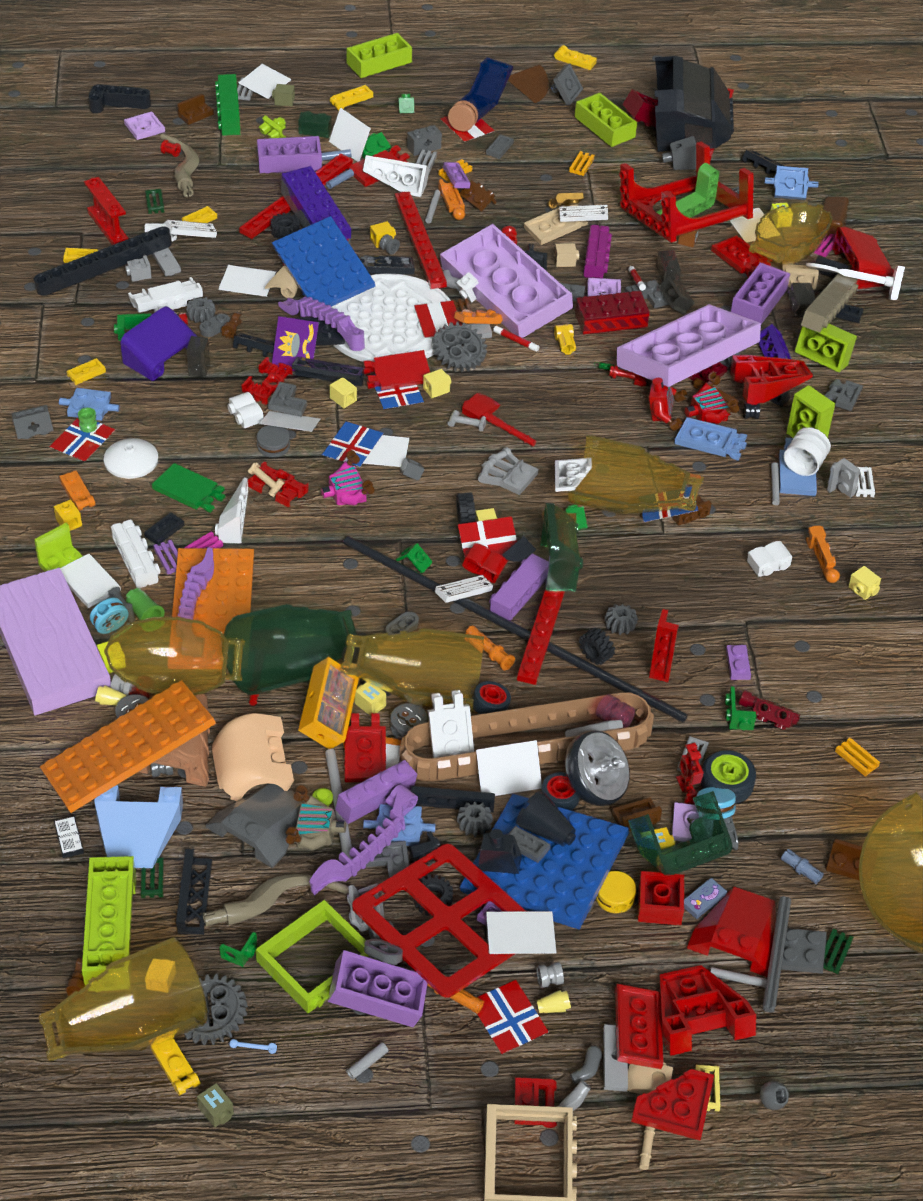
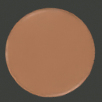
M465 100L458 101L449 110L448 119L456 130L468 131L477 122L478 111L472 103Z

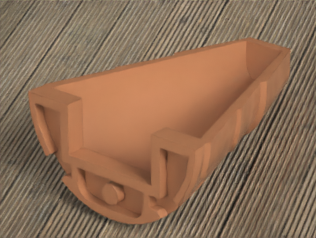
M191 691L208 711V700L204 693L201 691ZM210 728L153 763L183 769L186 773L187 783L206 787L209 781L208 734L210 733ZM148 765L147 767L143 768L138 772L147 774L150 769V765Z

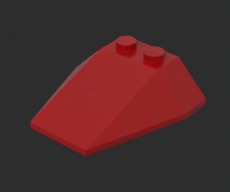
M733 887L694 929L687 949L708 956L711 947L752 961L750 971L767 977L776 923L775 900Z

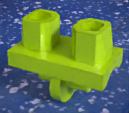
M266 115L262 118L264 123L259 126V129L263 135L267 134L269 139L286 138L282 134L283 129L286 128V122L282 117L275 118L273 121Z

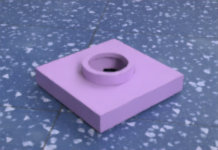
M152 111L124 120V124L137 140L165 132V127Z
M588 278L587 296L600 295L599 293L601 295L621 293V280Z
M675 803L672 826L674 841L714 845L716 819L701 816L697 812V805ZM690 817V819L695 820L699 818L702 823L694 826L687 821V818Z

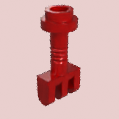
M617 365L611 366L609 376H612L613 379L616 376L634 379V385L646 386L647 378L633 372L618 369Z

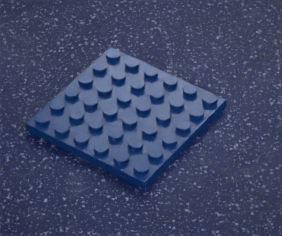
M512 794L492 830L500 829L503 834H509L515 826L519 827L516 824L517 816L522 807L526 809L530 804L527 802L529 798ZM557 807L576 829V838L571 845L561 846L524 830L550 844L551 849L537 863L522 855L519 874L482 872L527 912L552 911L554 922L580 930L629 834V828ZM480 852L473 863L477 867L479 866ZM465 878L460 886V891L465 894H471L477 888Z

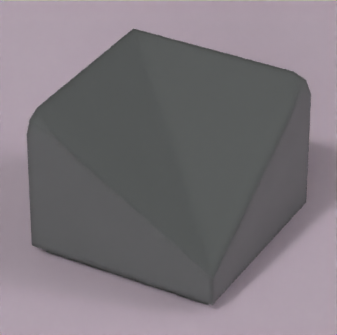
M405 458L400 467L403 475L415 480H420L425 470L421 463L409 458Z

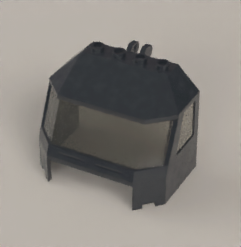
M679 56L655 57L657 76L655 98H658V106H655L658 152L670 151V144L672 142L694 136L696 143L702 141L710 146V149L717 148L730 140L734 132L733 98H730L729 91L715 68H707L683 60Z

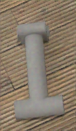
M457 410L453 411L448 421L450 427H453L455 423L478 426L481 432L486 426L485 416H482L481 420L459 416L460 413Z

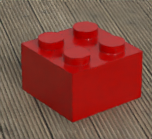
M641 871L638 886V922L681 925L684 914V874Z

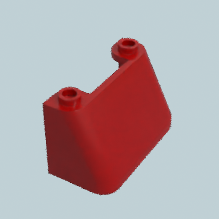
M845 226L837 228L832 250L834 254L844 252L852 266V271L882 277H893L894 269L891 268L877 240L872 235ZM858 279L856 283L858 289L884 286L881 283Z

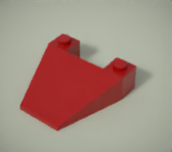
M732 355L730 375L734 381L744 383L743 397L746 403L751 405L765 403L813 377V374L803 360L755 355Z
M702 965L660 974L662 1040L670 1056L692 1051V1034L727 1027L734 1040L756 1036V1013L749 1002Z

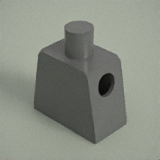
M694 136L672 142L670 144V152L662 154L663 163L672 162L674 170L696 169V141Z

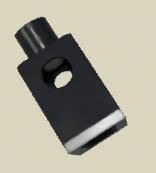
M494 829L490 833H485L481 845L478 868L481 871L519 874L522 854L515 836L503 834L500 829Z

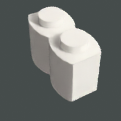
M249 392L229 398L228 410L230 414H234L238 425L241 424L243 428H247L263 420V411Z
M781 541L772 542L765 547L755 548L748 552L747 562L759 577L768 576L773 571L785 570L791 565L792 555Z

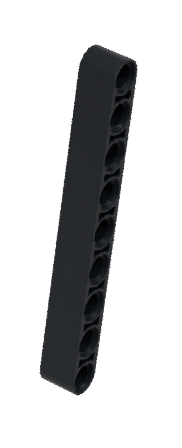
M165 226L158 227L39 273L34 277L37 294L41 296L49 295L127 264V261L141 259L144 255L148 256L169 248L172 245L170 229Z

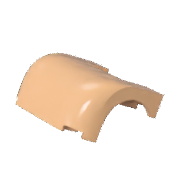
M256 713L242 715L229 721L218 733L212 744L219 788L224 789L231 796V800L238 801L242 799L249 789L260 784H276L284 791H288L294 778L291 765L286 764L281 740L284 734L281 717Z

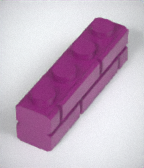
M590 226L584 269L585 278H603L604 273H607L612 233H609L608 226Z

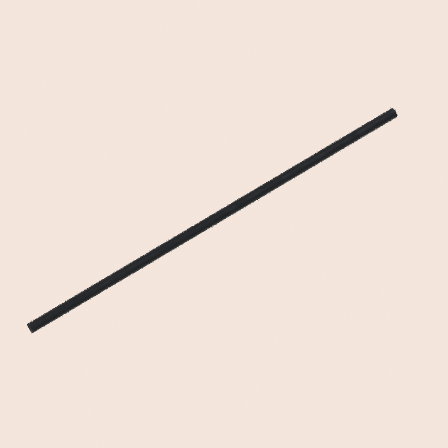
M349 536L344 539V544L434 592L436 586L441 585ZM467 598L453 601L529 641L531 632ZM549 642L547 652L625 693L639 695L646 700L648 705L682 723L686 721L688 714Z

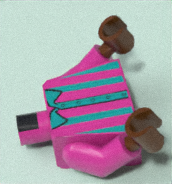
M350 450L347 453L348 461H345L335 473L329 476V486L321 488L322 497L328 498L333 496L337 505L347 504L354 506L358 503L366 502L367 493L373 494L375 491L373 483L370 480L363 482L356 467L352 466V464L359 463L360 457L355 451Z

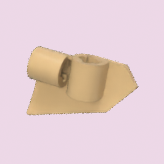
M285 265L265 286V289L281 288V294L286 298H293L299 288Z

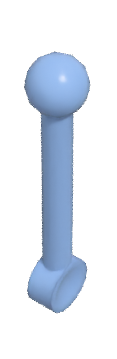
M232 1039L229 1042L231 1048L239 1046L268 1050L271 1054L277 1051V1045L274 1043L260 1045L238 1042L236 1039Z

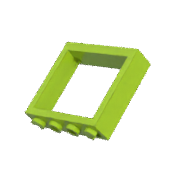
M325 900L256 949L257 962L307 1013H310L316 1007L320 1008L324 1001L328 999L333 975L310 993H307L274 959L328 920L361 953V956L370 958L364 952L366 940Z

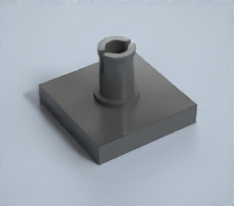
M570 63L566 64L553 79L555 84L551 86L553 93L560 92L566 105L571 104L583 90Z

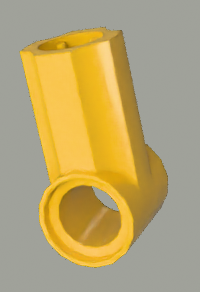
M555 325L554 336L555 340L559 342L561 352L569 355L576 351L573 325Z

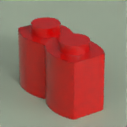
M474 543L465 557L462 566L474 574L483 575L490 583L495 584L508 561L501 554L491 552L486 546Z

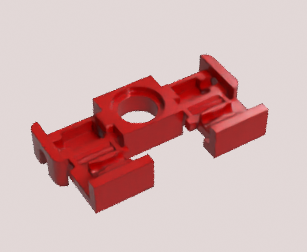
M266 357L259 365V372L268 374L267 378L262 382V386L261 384L258 385V383L254 384L252 376H249L242 384V392H249L254 396L256 402L261 401L262 404L267 405L268 398L274 394L279 382L284 383V379L289 374L293 375L292 367L283 363H279L278 367V365L270 363L269 357ZM271 382H276L277 384H276V385H270L269 383H271Z
M263 462L261 467H259L275 482L279 478L286 480L280 488L282 492L276 493V502L289 508L290 501L295 497L301 498L308 493L309 484L305 485L294 479L295 476L281 469L275 470L267 466V462ZM254 474L248 479V487L262 493L265 482Z
M694 742L685 745L688 753L682 755L679 764L681 775L676 776L682 792L685 791L687 793L684 804H695L697 792L693 785L701 783L704 774L699 764L701 754Z

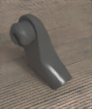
M590 1046L586 1051L583 1066L570 1074L575 1085L580 1083L581 1080L585 1081L592 1078L596 1074L602 1055L599 1047Z

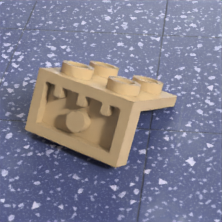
M782 265V271L790 273L788 288L816 289L819 270L808 268L804 265Z

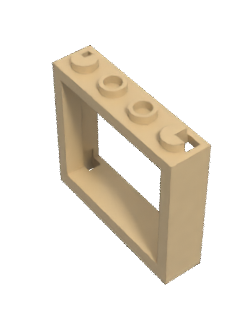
M487 1104L484 1201H576L577 1187H572V1178L577 1176V1163H572V1154L577 1153V1139H573V1131L577 1130L576 1116H573V1108ZM496 1119L564 1122L563 1197L495 1194Z

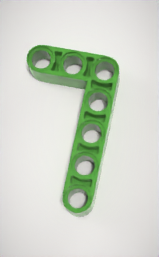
M708 163L700 166L695 192L676 201L678 210L684 216L692 218L713 206L716 198L719 171ZM662 209L657 211V213L661 215Z

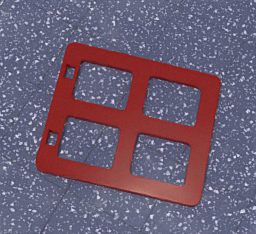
M451 844L440 846L359 896L352 903V910L381 939L403 950L402 959L439 995L445 998L454 996L515 955L489 954V945L461 919L489 901L493 902L503 912H527ZM431 859H434L435 863H433L429 867L425 864ZM444 863H450L477 888V890L452 906H446L419 881L420 878ZM401 890L411 895L433 916L432 919L407 935H401L374 909L375 906ZM383 891L384 895L377 899L374 897L375 894ZM443 930L449 931L477 957V959L450 977L444 976L416 949Z

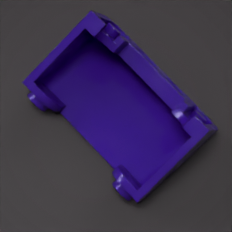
M167 306L162 307L129 330L121 339L123 364L151 381L163 375L164 362L184 347L189 352H194L201 347L200 338Z

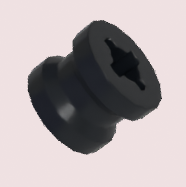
M744 402V419H749L750 417L759 419L760 403L751 405Z

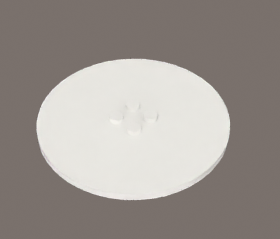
M374 274L371 277L375 281L376 287L331 307L338 309L339 312H344L346 316L349 315L354 325L364 330L365 349L361 351L350 350L346 340L345 344L333 346L351 358L362 362L368 360L373 362L375 357L420 350L425 351L426 358L433 356L432 341L434 337H424L414 305L451 300L439 288L430 289L428 282L422 279L402 274Z

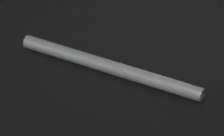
M328 749L325 755L334 808L336 809L338 795L342 793L335 750ZM335 810L336 820H344ZM347 824L346 833H339L342 852L351 859L349 854L352 844Z

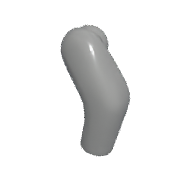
M444 270L443 273L447 281V287L460 291L456 283L460 279L452 277L449 270Z
M581 1080L558 1107L573 1108L574 1111L582 1104L591 1087Z

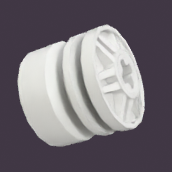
M800 429L784 452L786 465L793 472L802 476L815 474L830 451L829 439L817 429Z

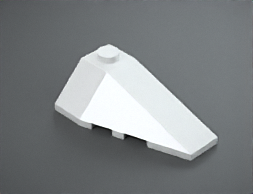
M367 155L363 168L364 172L400 192H410L412 196L416 197L422 196L427 185L430 170L426 165Z
M591 458L555 460L556 492L575 490L591 470Z
M243 478L220 515L219 524L215 525V535H218L219 540L223 541V543H242L248 497V478Z

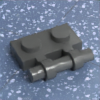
M835 379L834 382H831L830 390L826 392L825 397L831 401H836L835 406L852 411L863 385L848 380L845 384H842L839 379Z

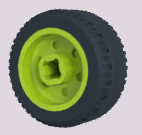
M723 750L711 754L705 760L702 767L704 773L701 780L702 789L709 787L729 789L735 793V804L748 799L753 792L756 780V770L749 758L735 751Z

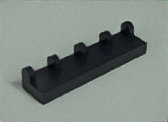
M746 150L742 161L745 163L748 158L755 161L753 165L755 168H758L759 164L768 167L766 170L767 174H770L772 170L776 171L777 166H784L754 150Z
M239 333L234 336L233 348L237 349L239 344L247 346V352L251 353L253 348L263 350V357H267L269 352H274L275 342Z
M412 786L411 792L418 796L415 806L460 810V807H464L466 802L472 805L475 801L477 805L484 803L485 807H489L490 811L494 813L495 793Z

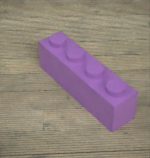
M534 554L524 559L518 570H514L509 580L503 582L500 590L491 596L489 601L491 604L490 611L511 621L548 579L551 563Z
M404 760L340 793L335 810L349 824L380 807V804H387L385 802L397 785L402 784L411 791L412 786H415L417 773Z

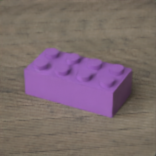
M319 136L257 139L260 173H284L311 166L316 171L322 167Z
M760 263L734 296L731 312L762 324L788 289L790 273Z
M343 950L335 963L328 1002L414 1027L422 1017L427 982L417 972Z

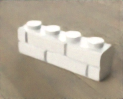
M132 520L112 525V538L136 587L142 588L157 583L160 569L157 563H153L154 557L151 550L147 551L148 546L145 538L141 539L140 537L142 536L140 527L135 526Z

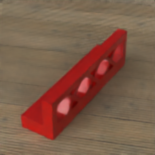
M662 609L657 626L649 678L669 682L679 625L667 622L668 610Z

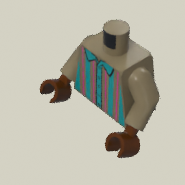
M299 785L296 788L297 792L293 795L294 800H304V803H301L296 828L290 827L286 831V835H288L286 842L288 844L296 842L298 848L314 851L322 846L331 845L334 833H346V820H336L333 808L311 795L308 796V790L305 786Z

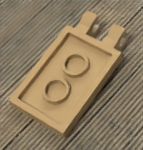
M559 207L525 222L524 228L540 245H543L581 228V226L588 225V222H560Z

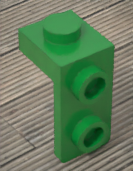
M152 314L117 315L114 333L118 334V341H121L126 330H131Z
M730 686L729 693L725 695V705L729 707V709H726V721H729V729L754 730L756 712L736 710L735 686Z

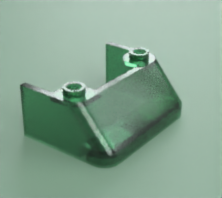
M545 503L540 546H548L549 552L546 591H576L579 569L583 568V557L579 555L576 535L578 533V523H575L570 515L554 503Z
M714 791L693 797L700 818L690 823L689 831L692 839L661 850L649 814L628 820L639 853L664 875L670 876L728 855L732 851V841Z

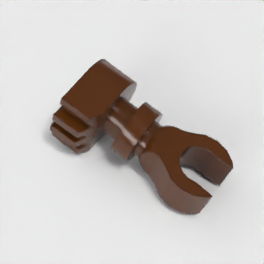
M234 312L231 320L223 325L221 329L222 336L225 335V338L228 337L229 339L231 337L234 338L237 326L242 322L239 319L242 314Z
M77 958L75 973H73L72 978L68 981L66 992L69 997L80 998L81 996L84 998L86 990L82 974L83 958Z

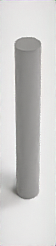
M439 190L434 192L425 219L427 223L432 221L441 194Z
M772 463V504L779 505L778 463Z
M711 967L710 972L718 978L766 988L767 979Z

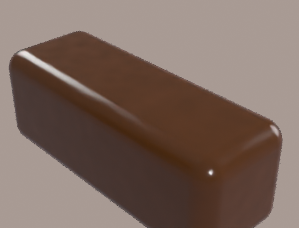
M826 197L824 199L817 223V235L819 237L823 233H827V236L834 234L833 237L835 238L837 228L846 225L849 199L847 197Z

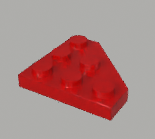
M690 1069L675 1080L671 1079L657 1086L655 1090L638 1096L631 1122L700 1141L714 1075Z

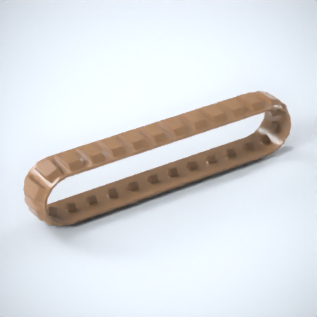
M615 693L471 716V725L474 739L613 716H629L639 721L640 725L603 731L612 736L622 749L626 751L639 747L646 742L647 737L651 736L654 714L651 713V707L647 704L646 700L639 695ZM429 722L414 726L407 732L405 737H402L400 759L402 761L405 760L417 773V780L439 781L479 774L477 752L439 758H422L413 753L417 748L431 745ZM576 736L537 742L539 764L565 760L569 744Z

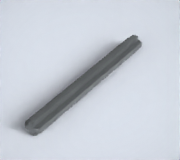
M785 896L780 897L762 1008L765 1012L773 1013L776 1007L791 899Z

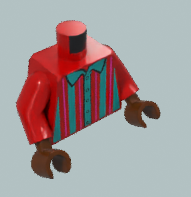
M711 372L708 376L710 381L706 382L692 396L691 406L685 407V414L687 417L696 416L700 421L719 424L723 421H728V416L731 415V412L737 413L739 406L735 399H731L726 403L717 388L712 387V385L720 383V377H716V373Z
M662 378L653 379L649 394L652 420L663 421L666 424L669 423V427L673 431L681 428L682 421L679 418L672 420L671 413L674 397L677 402H682L687 399L684 397L687 395V391L681 390L677 392L672 386L667 387L664 385Z

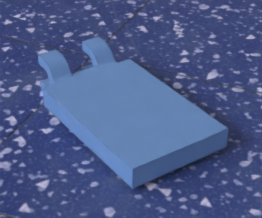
M687 417L675 438V444L723 457L728 454L732 459L739 461L741 457L739 452L741 449L744 450L747 445L745 442L747 434H737L736 429Z
M786 438L784 450L779 452L780 493L816 496V473L811 476H802L793 472L786 465L784 452L793 440V438Z

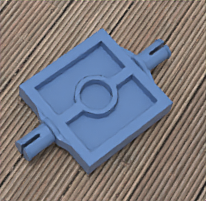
M777 166L775 177H765L764 184H774V198L806 200L808 187L818 188V181H809L808 168Z
M76 388L74 395L70 399L61 397L59 399V405L69 406L67 410L69 417L78 418L79 410L88 407L95 410L96 420L102 421L108 411L119 412L120 409L119 404H109L111 392Z
M380 804L377 820H364L363 829H376L379 825L383 828L385 818L391 821L390 811L393 808L390 805ZM415 806L404 816L406 829L404 831L401 830L398 833V837L393 838L391 842L406 841V846L418 845L422 831L435 832V823H423L421 818L422 807Z

